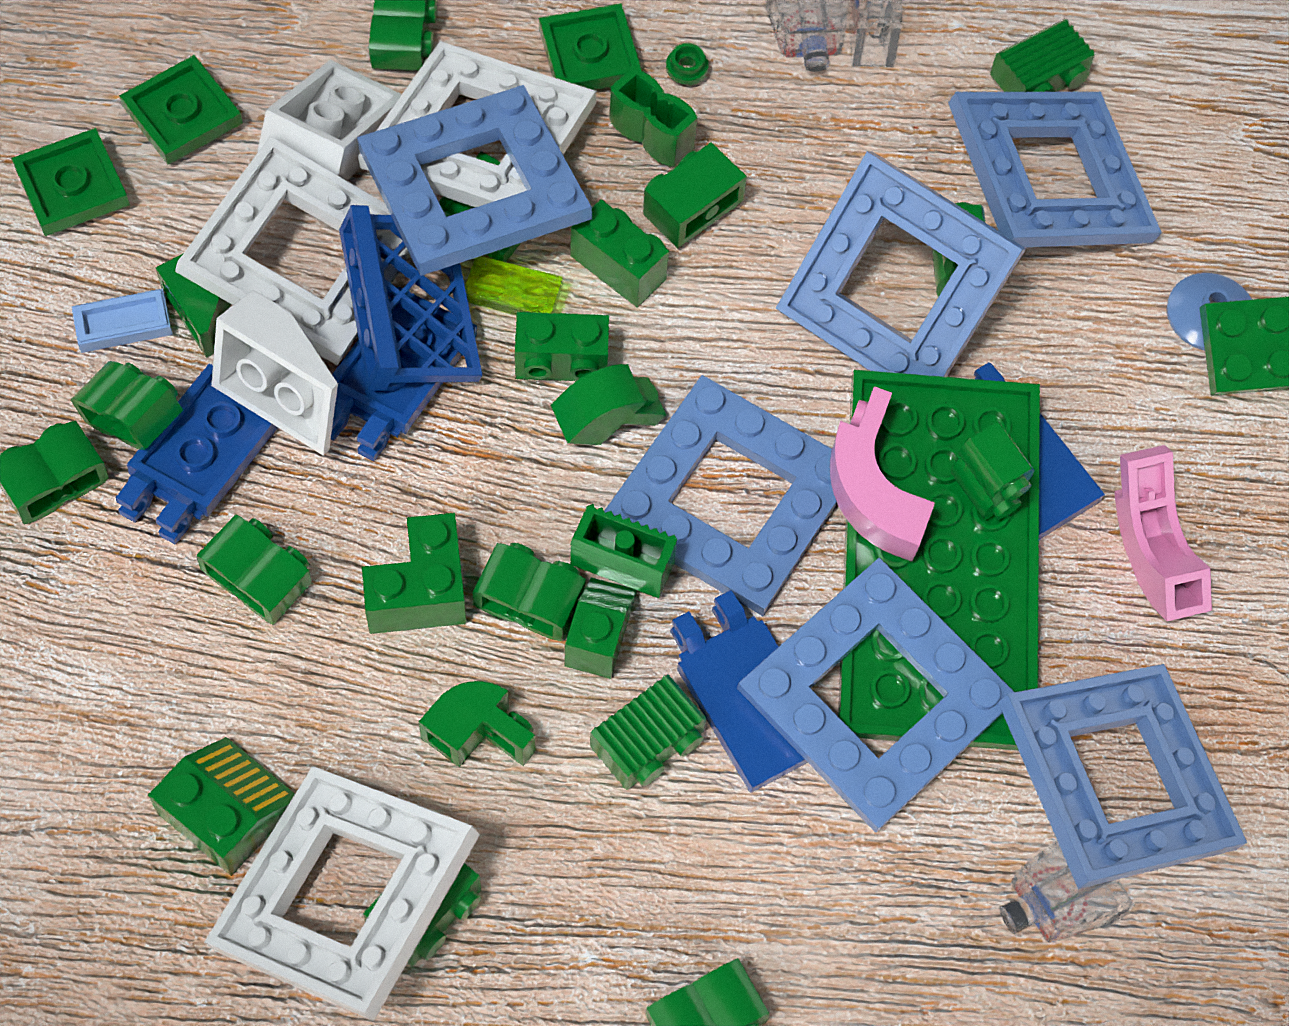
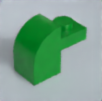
M628 364L604 367L583 376L570 385L550 405L568 444L601 445L623 424L656 426L667 416L658 398V391L651 383L649 377L633 376Z
M471 681L450 688L436 700L418 721L421 739L458 767L464 763L484 738L522 766L535 753L533 727L518 713L513 711L509 714L505 713L509 709L508 690L490 682Z

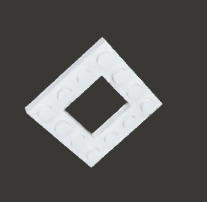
M440 41L376 131L451 108L460 94L480 99L524 85L561 153L564 155L596 104V91ZM360 153V154H359L360 168L369 171V169H368V167H367V165H366V163H365V161H364V159H363V157H362V155H361V153ZM461 153L420 165L435 194L473 207H479L527 191L508 154L505 155L499 166Z
M269 136L178 260L175 272L232 305L236 304L252 290L278 303L281 307L292 313L317 353L338 365L358 335L346 266L322 300L245 254L283 200L290 202L338 231L351 205L369 206L370 214L390 215L384 202ZM376 230L378 240L392 251L403 241L390 230ZM407 247L399 254L405 261L410 256ZM390 264L384 271L385 279L392 284L400 271Z
M312 766L206 938L205 943L222 955L374 1021L480 835L472 825ZM333 833L401 859L351 947L283 919L284 914Z

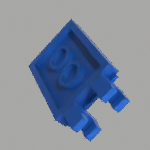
M408 292L406 295L425 311L433 305V303L411 292ZM398 304L391 311L392 319L407 331L418 321ZM441 307L432 314L435 319L451 331L458 326L457 316ZM472 323V325H473V330H474V335H475V338H476V336H477V325H475V324ZM424 324L414 334V337L434 352L444 341ZM358 339L332 374L338 383L331 440L334 441L347 426L351 414L366 421V424L357 435V441L361 443L358 447V454L374 462L386 447L391 434L397 438L401 433L406 435L443 382L390 383L386 390L368 391ZM407 345L399 351L401 368H421L426 362ZM450 345L440 355L442 359L453 367L463 356Z
M990 362L975 370L973 374L976 377L975 379L1005 381L1004 377ZM1041 413L1039 419V540L1100 503L1105 495Z
M210 363L179 399L178 403L183 411L145 450H138L127 463L128 472L131 476L115 497L116 502L122 505L118 509L119 514L134 523L150 507L153 495L166 501L167 505L156 518V524L161 526L158 531L159 536L174 545L190 528L193 517L201 520L204 515L209 517L278 428L211 386L213 365Z
M732 590L716 597L714 599L716 606L712 607V612L724 632L705 641L702 630L690 611L672 620L674 627L671 628L670 632L682 652L679 654L681 662L678 663L677 671L747 789L752 793L808 762L737 689L738 683L779 646L763 620L758 622L755 616L749 619L746 618L744 608Z

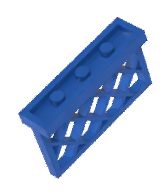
M351 205L340 226L339 232L368 391L386 390L390 383L479 382L483 375L460 263L440 269L450 280V286L443 291L424 275L420 276L418 270L399 256L406 248L404 241L392 251L378 240L376 230H390L403 240L391 215L370 214L369 206ZM390 264L410 279L401 291L385 279L384 271ZM415 285L419 286L436 300L427 311L406 296ZM397 304L418 320L409 331L392 319L391 311ZM441 304L457 316L458 326L453 331L449 330L432 316ZM423 324L444 340L435 352L414 337V334ZM405 345L426 360L421 368H401L399 351ZM450 345L465 357L467 367H453L442 359L440 355Z

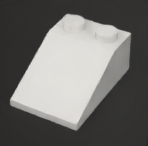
M330 59L266 109L258 151L269 136L347 181L360 167V151L357 137L375 132L402 94Z
M252 290L217 317L211 386L321 455H324L329 451L338 383L292 313L281 307L278 303Z

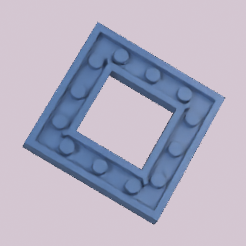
M524 85L357 137L359 151L420 276L592 219V207ZM500 140L527 191L446 217L420 165Z
M955 92L948 102L999 232L1021 246L1052 247L1153 243L1162 233L1101 92ZM1072 137L1097 198L1036 199L1012 138Z
M867 151L776 309L870 371L947 377L1026 248L873 151ZM884 218L958 264L913 340L841 294L843 287Z
M701 375L604 512L612 511L614 516L621 514L623 519L630 518L632 523L639 521L641 526L648 524L650 530L657 528L659 533L666 531L668 537L675 534L677 538L675 565L722 593L732 590L741 604L764 616L838 505L830 479L832 449ZM715 440L792 483L749 548L672 504L676 495Z
M880 558L874 561L743 678L737 686V689L875 833L1003 714L998 702L1007 694L1014 693ZM876 629L944 697L880 758L811 689Z
M1165 664L1009 693L998 702L1078 889L1235 851L1247 843ZM1136 723L1175 809L1109 824L1071 737Z

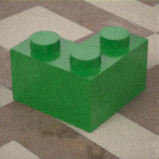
M455 513L407 517L411 562L362 567L365 613L370 634L466 624Z

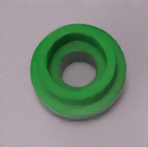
M683 43L676 46L666 59V72L668 76L679 84H696L702 81L708 73V59L703 50L695 44Z

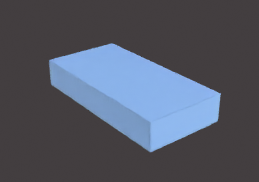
M163 288L71 306L81 353L173 335Z

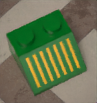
M224 737L184 756L151 790L148 797L159 816L232 876L272 833L295 793L230 739Z

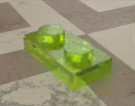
M479 256L474 260L465 290L468 303L515 315L517 312L554 313L563 288V277Z

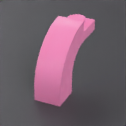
M874 386L868 402L858 401L851 423L848 424L840 421L830 457L831 485L839 508L848 522L862 537L878 548L912 562L920 546L935 503L895 487L879 469L874 452L875 439L892 393Z
M1162 445L1121 454L1122 489L1114 491L1116 511L1125 551L1144 595L1153 608L1166 621L1212 611L1210 567L1192 551L1184 537L1178 520L1174 492L1173 451L1167 446Z

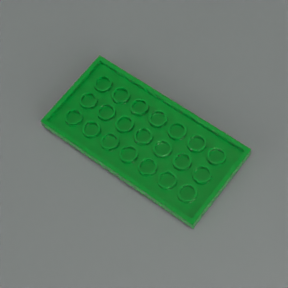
M854 370L851 377L850 423L858 401L868 402L874 386L891 392L892 395L875 439L874 452L876 462L885 478L895 487L935 504L920 546L912 562L873 545L862 537L846 519L843 589L874 561L880 558L1014 692L1038 688L1040 384ZM1000 422L1033 467L1034 473L1028 480L1031 484L1030 489L1018 498L1022 504L1014 512L1000 520L995 515L984 520L951 474V469L960 458L959 451L969 438L994 423ZM877 629L840 661L838 717L858 738L898 741L944 698ZM1003 714L968 746L1018 750Z

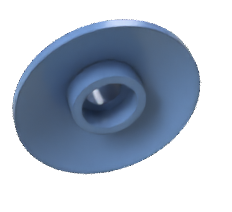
M1214 273L1193 274L1178 282L1171 291L1166 307L1167 317L1172 329L1183 341L1205 351L1199 307L1210 302L1252 299L1241 285L1228 277Z

